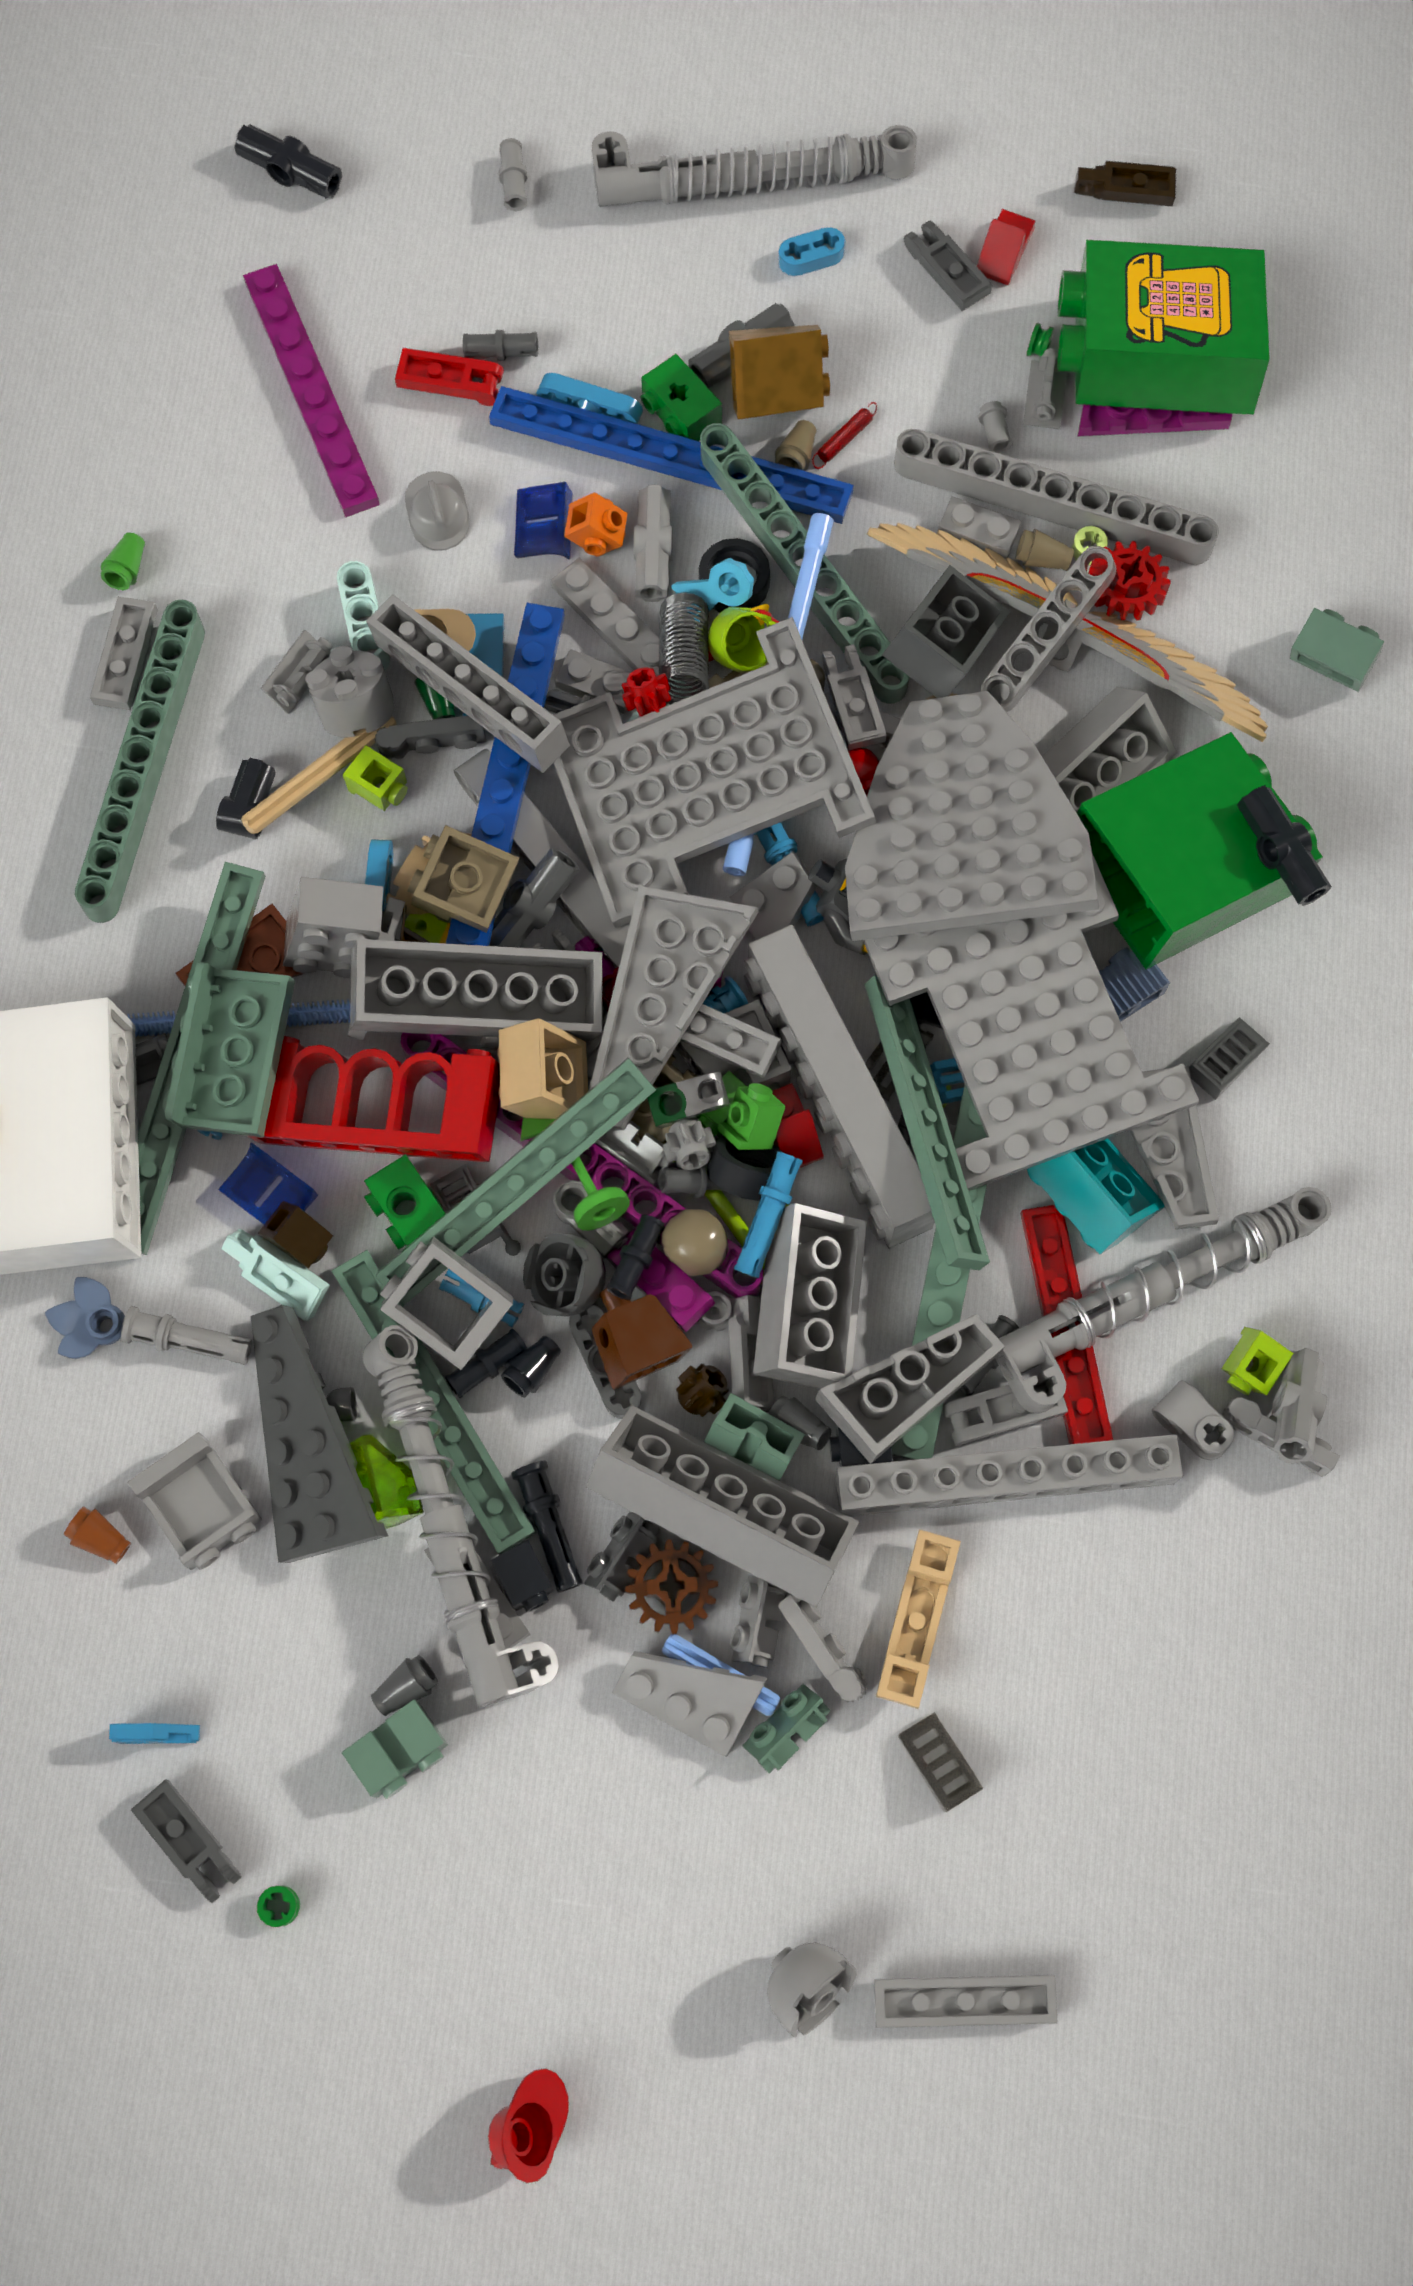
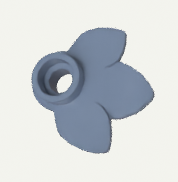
M77 1277L74 1282L75 1301L59 1304L45 1312V1316L53 1329L64 1336L58 1348V1354L72 1359L84 1358L89 1356L99 1345H111L121 1339L125 1315L118 1307L112 1305L109 1290L102 1283L94 1279ZM106 1319H111L113 1321L112 1328L107 1332H101V1323Z

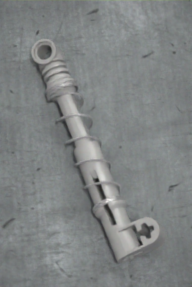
M1305 1187L1277 1204L1261 1210L1259 1213L1252 1214L1246 1212L1237 1215L1232 1221V1234L1211 1243L1205 1233H1201V1240L1205 1247L1179 1260L1173 1250L1168 1249V1256L1172 1263L1163 1266L1159 1262H1154L1142 1269L1135 1265L1134 1273L1109 1285L1101 1281V1289L1078 1300L1072 1297L1064 1299L1058 1303L1056 1311L998 1338L1005 1347L995 1359L1017 1401L1025 1410L1031 1413L1046 1412L1061 1400L1066 1392V1381L1055 1360L1056 1357L1074 1348L1078 1350L1090 1348V1346H1094L1096 1337L1103 1339L1111 1338L1115 1328L1131 1320L1135 1322L1145 1321L1149 1311L1164 1304L1170 1306L1178 1305L1182 1300L1184 1285L1188 1283L1204 1290L1212 1288L1216 1282L1217 1269L1221 1267L1234 1273H1242L1248 1268L1250 1261L1254 1264L1265 1262V1260L1271 1257L1272 1252L1276 1248L1282 1247L1286 1243L1294 1241V1239L1310 1235L1325 1223L1331 1214L1330 1200L1323 1191L1313 1187ZM1298 1205H1303L1310 1211L1311 1220L1304 1218L1299 1213ZM1243 1256L1247 1258L1246 1264L1241 1269L1235 1270L1226 1266ZM1214 1271L1213 1280L1209 1285L1202 1286L1193 1282ZM1180 1288V1296L1178 1297V1299L1176 1301L1170 1302L1174 1300L1176 1297V1289ZM1109 1305L1111 1306V1310L1092 1319L1088 1316ZM1079 1321L1081 1324L1076 1326L1075 1322ZM1068 1326V1331L1052 1338L1051 1333ZM1040 1365L1043 1372L1037 1377L1034 1375L1024 1380L1021 1375L1022 1373ZM1045 1384L1048 1391L1046 1393L1043 1391L1036 1393L1033 1386Z
M391 1325L386 1327L366 1345L362 1355L363 1363L373 1376L380 1379L378 1386L380 1389H383L381 1396L383 1399H387L384 1401L385 1409L382 1412L384 1426L399 1430L406 1453L397 1457L395 1461H409L418 1491L410 1494L407 1499H421L425 1515L420 1518L424 1532L420 1534L419 1538L426 1539L436 1570L432 1573L431 1577L439 1579L448 1608L443 1614L446 1619L445 1623H447L448 1629L456 1634L478 1707H484L528 1694L555 1678L559 1668L558 1657L552 1647L541 1641L529 1642L506 1649L497 1621L500 1614L498 1600L489 1596L487 1586L491 1578L488 1574L482 1572L475 1551L479 1539L477 1536L470 1534L464 1517L463 1509L466 1500L460 1495L450 1493L445 1478L452 1471L454 1462L446 1456L438 1455L434 1439L442 1429V1424L440 1421L430 1418L437 1411L433 1398L426 1395L424 1389H420L423 1384L421 1379H417L420 1376L419 1371L414 1369L417 1366L415 1362L418 1351L417 1340L403 1326ZM385 1346L393 1351L395 1357H392L387 1352ZM428 1421L435 1422L438 1425V1430L433 1436ZM440 1459L447 1460L450 1463V1467L445 1473L443 1472ZM452 1498L461 1499L462 1505H454ZM522 1665L525 1667L530 1666L531 1670L515 1678L514 1669Z

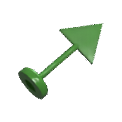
M523 1117L520 1142L536 1137L555 1119ZM578 1156L571 1162L588 1194L578 1203L574 1210V1221L579 1229L590 1231L601 1228L615 1221L626 1212L630 1206V1199L625 1191L619 1187H606L597 1190L580 1157Z

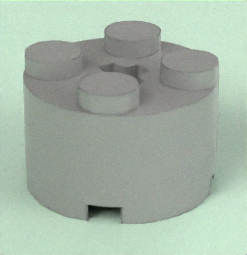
M349 646L337 647L331 651L329 658L319 663L306 675L305 680L324 729L332 735L346 738L355 737L353 731L364 728L367 733H370L383 726L394 713L393 693L383 664L378 656L370 652L353 651Z

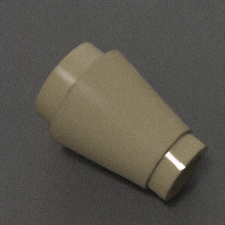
M800 420L796 423L776 449L775 463L803 471L809 468L817 432L813 423L807 420Z
M1034 529L1033 532L1024 530L1017 546L1015 559L1023 561V566L1063 569L1067 571L1073 559L1074 548L1067 547V545L1037 529Z

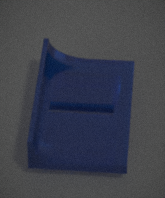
M566 481L517 489L514 547L516 558L554 554L570 559L571 541L564 537L569 504L573 502V493ZM558 516L557 519L527 523V521Z
M252 1142L249 1144V1150L241 1163L218 1189L223 1195L263 1225L282 1201L297 1205L303 1211H306L318 1196L312 1187ZM278 1176L282 1177L283 1180L262 1205L257 1207L255 1203Z

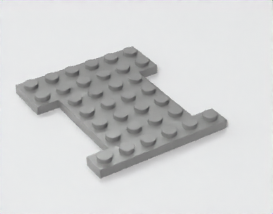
M793 617L756 631L768 665L659 709L660 712L658 713L653 711L623 724L616 702L610 691L553 715L562 722L570 745L554 761V765L615 928L630 923L639 886L688 894L677 866L678 863L825 804L839 838L876 823L874 813Z
M1093 854L1092 859L1099 909L863 940L889 1006L928 992L987 1136L956 1149L968 1191L1190 1108L1199 1102L1183 1063L1144 1078L1083 936V933L1117 921L1119 917Z

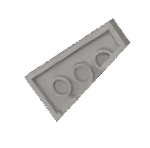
M1185 1066V1069L1191 1080L1189 1066ZM1166 1069L1142 1071L1145 1078ZM1192 1106L1131 1129V1135L1175 1229L1216 1225L1219 1221L1197 1106Z

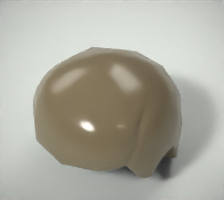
M684 1209L668 1221L662 1232V1244L666 1256L687 1275L710 1274L723 1264L729 1251L727 1234L722 1224L715 1216L703 1209Z

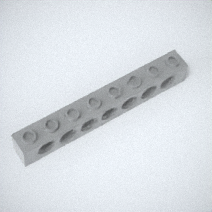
M1177 1434L837 1467L835 1473L839 1511L848 1516L1174 1485L1183 1477Z

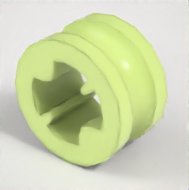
M1095 526L1081 528L1074 538L1072 546L1074 548L1073 556L1077 560L1089 547L1083 548L1084 541H1092L1091 546L1096 543L1097 546L1107 547L1108 538L1105 532Z

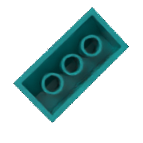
M1109 1139L1027 1169L1031 1180L1047 1192L1053 1199L1056 1209L1063 1216L1070 1219L1080 1231L1083 1241L1091 1248H1094L1099 1255L1119 1244L1165 1207L1163 1201Z

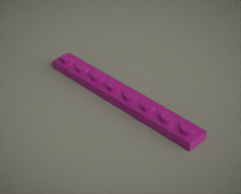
M277 263L243 275L245 285L345 518L379 506L377 493Z

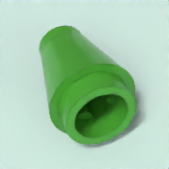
M131 532L125 533L123 538L101 563V578L108 586L117 590H127L136 583L145 541L139 535Z

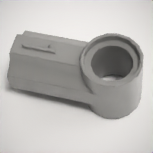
M574 1180L564 1182L555 1192L556 1215L562 1222L569 1224L585 1240L592 1243L600 1255L606 1258L613 1248L617 1249L630 1233L629 1230L617 1219L598 1229L590 1231L579 1229L574 1221V1211H568L561 1203L569 1195H578L583 1199L588 1194L581 1182Z

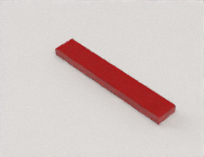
M1055 1205L1024 1209L1020 1213L1042 1317L1056 1311L1058 1303L1064 1299L1072 1297L1078 1300L1082 1298L1065 1216L1056 1209ZM1079 1321L1075 1322L1076 1326L1081 1324ZM1068 1326L1051 1333L1052 1338L1068 1331ZM1093 1346L1084 1350L1074 1348L1056 1357L1055 1360L1066 1381V1392L1063 1397L1068 1412L1063 1415L1069 1445L1113 1440Z

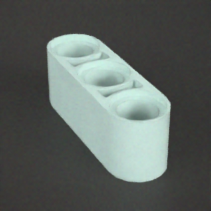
M347 562L339 568L337 582L351 648L353 651L376 649L377 651L373 654L380 658L386 671L390 664V655L377 646L366 620L357 621L363 616L370 617L379 608L371 572L362 562ZM354 584H362L360 587L350 588Z

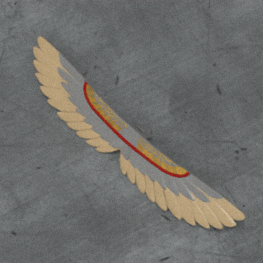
M897 523L896 526L879 524L878 528L870 527L867 533L868 536L906 554L907 558L943 573L951 565L991 597L1032 617L1057 586L1047 577H1044L1042 580L1029 567H1026L1024 570L1021 565L1008 557L1005 560L991 549L985 548V551H983L964 538L959 540L939 529L936 534L918 525L914 529L908 525ZM1068 591L1063 598V605L1067 608L1077 607V601ZM1088 612L1065 642L1069 648L1068 656L1063 659L1053 657L1048 663L1062 671H1068L1072 667L1082 643L1162 689H1169L1216 720H1222L1261 742L1267 737L1265 731L1268 726L1259 717L1261 712L1249 704L1250 699L1234 689L1235 683L1217 675L1216 669L1194 661V655L1175 648V644L1161 638H1156L1155 633L1135 628L1137 624L1130 621L1117 619L1118 615L1112 614L1109 617L1106 615V612ZM1053 621L1045 622L1048 627L1042 638L1043 640H1049L1056 636L1058 624Z

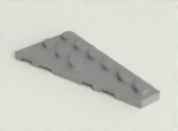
M639 886L589 1090L628 1057L653 1085L759 913L757 907ZM640 1104L612 1128L624 1131Z

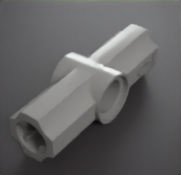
M648 485L646 488L639 490L638 526H634V560H636L635 596L644 599L645 602H659L660 599L668 597L669 591L668 569L669 561H672V526H670L671 490H667L661 485Z
M1308 1348L1291 1351L1294 1354L1283 1370L1282 1383L1277 1390L1271 1409V1414L1277 1417L1273 1448L1278 1452L1280 1460L1290 1464L1300 1461L1308 1462L1313 1455L1317 1426L1323 1417L1327 1404V1396L1321 1393L1324 1363L1320 1361L1318 1352Z

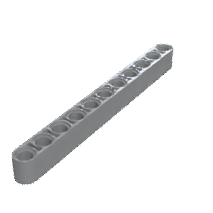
M486 748L454 770L455 777L461 787L477 807L491 754ZM524 792L512 843L513 851L531 872L550 848H558L578 864L579 873L556 900V903L584 937L589 935L591 939L595 940L594 943L599 945L598 951H603L614 968L619 967L630 923L615 928L596 878ZM679 1041L675 1047L697 1076L721 1072L723 1077L728 1071L734 1074L740 1069V1067L682 1041Z

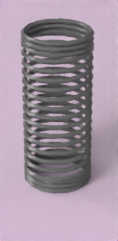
M684 592L673 594L667 597L660 607L659 675L665 673L668 682L678 686H693L700 683L693 688L686 689L677 688L669 684L670 688L679 691H692L700 688L693 693L685 694L671 689L668 691L674 695L692 696L709 689V609L707 603L695 594ZM680 602H690V603H694V604L700 606L701 608H699V607H697V606H695V605H691V604H679V605H674V604L680 603ZM679 607H692L694 609L699 610L700 612L695 611L693 609H678L674 611L672 610ZM683 611H685V612H693V613L699 615L700 617H698V616H696V615H694V614H686V613L677 614V615H673V614L678 613V612H683ZM687 616V617H693V618H695V619H698L699 621H696V620H694V619H688V618H681V619H676V620H673V621H671V620L674 619V618H677V617ZM681 621H689V622L696 623V624L680 623V624H675V625H674V623H676V622H681ZM677 675V676H683V677H687V676H694V677H693V678H688V679H682V678H676V677H674V676ZM669 678H672V679L677 680V681H683V682H686V681H694V680H696V679H699V680H697V681H695V682H693V683L683 684V683L674 682L673 680H671V679H669ZM669 694L671 701L666 703L671 705L685 698H678Z

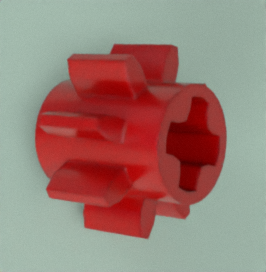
M644 667L634 670L627 677V682L621 685L624 691L622 698L627 710L631 711L636 708L639 716H644L653 711L658 713L660 712L659 709L666 706V702L671 701L668 692L671 688L665 673L656 677L653 668Z

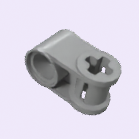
M1183 1380L1179 1381L1152 1409V1413L1158 1422L1172 1434H1177V1437L1202 1459H1218L1233 1442L1234 1431L1229 1421L1218 1413L1192 1385ZM1213 1431L1219 1434L1217 1441L1210 1445L1207 1444L1204 1440L1206 1435Z

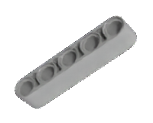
M1092 546L1079 556L983 681L980 692L989 691L990 694L992 689L998 684L1009 686L1010 690L1007 699L999 703L1006 712L1012 710L1113 581L1116 575V565L1112 554L1106 548ZM1096 558L1106 560L1108 567L1102 575L1092 576L1087 573V567L1092 560ZM1068 591H1081L1083 599L1077 607L1067 608L1063 605V598ZM1048 621L1057 623L1058 632L1056 636L1049 640L1039 638L1038 633L1042 624ZM1022 653H1030L1034 657L1032 667L1026 671H1018L1014 667L1017 656Z

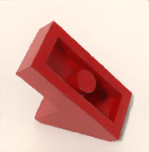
M1002 209L998 219L991 221L977 263L978 269L986 278L1007 286L1009 285L1034 231L1036 220Z
M793 1083L773 1090L772 1094L786 1106L774 1145L783 1153L801 1159L803 1162L800 1168L824 1159L812 1114L809 1109L804 1110Z

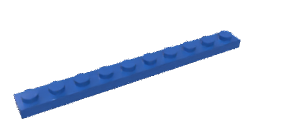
M504 386L500 387L489 415L490 425L722 490L701 461L700 441ZM714 445L710 447V449L714 451H720L724 449ZM751 456L791 510L811 516L815 513H823L832 517L834 522L843 523L853 494V484ZM735 473L731 475V477L736 480H741L747 477L743 473Z
M526 602L508 682L544 708L565 614L563 608ZM494 737L471 836L510 853L531 764L496 737ZM496 913L487 933L452 918L446 944L489 946Z

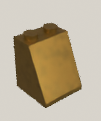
M818 325L729 331L733 408L738 419L824 407V396H830L829 373H823L822 358H828L829 346L827 334L821 335V329Z

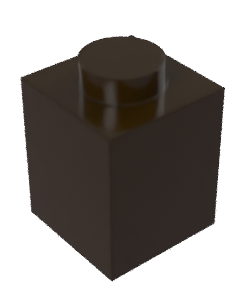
M286 1201L281 1202L258 1232L264 1239L308 1269L312 1264L322 1259L328 1250L327 1244L334 1236L299 1206Z

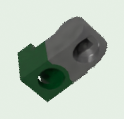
M721 1072L706 1074L655 1088L656 1091L647 1097L655 1127L661 1129L672 1126L680 1120L695 1118L699 1114L730 1105Z

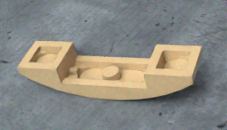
M919 1529L890 1635L876 1697L916 1709L919 1708L930 1666L929 1661L961 1541Z

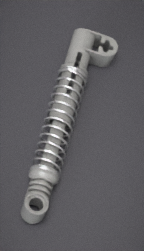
M894 125L884 130L883 134L878 136V140H876L875 136H870L869 141H867L866 137H861L859 142L857 138H852L848 134H841L840 136L837 134L835 143L832 145L831 136H828V147L818 148V141L815 137L814 149L804 150V142L800 139V151L790 152V143L787 140L786 152L776 153V144L773 142V154L763 155L762 145L759 143V155H756L755 150L748 151V147L745 145L744 151L734 152V148L731 147L730 153L720 154V150L717 149L715 155H706V151L703 150L702 156L693 157L692 153L689 152L688 158L679 159L677 154L673 158V155L670 154L661 156L655 162L631 164L625 137L617 132L607 131L600 133L592 141L593 171L599 207L654 200H662L666 204H673L678 202L679 197H684L689 202L691 196L698 195L703 200L705 194H712L716 199L721 192H725L730 197L733 191L738 190L744 196L747 189H753L758 194L761 190L762 182H765L770 192L773 191L776 180L779 181L781 188L786 190L790 178H792L794 185L799 189L802 186L804 177H806L808 184L813 187L816 184L817 175H820L822 183L827 186L831 179V173H833L835 180L842 184L843 182H852L856 176L861 175V171L865 176L870 174V170L872 174H878L879 169L886 177L903 179L911 175L915 167L917 136L909 127ZM608 164H614V166L608 167ZM823 174H828L827 181H825ZM809 176H814L813 183ZM798 177H800L799 185L796 181ZM782 179H786L785 187ZM768 181H772L771 188L769 186Z

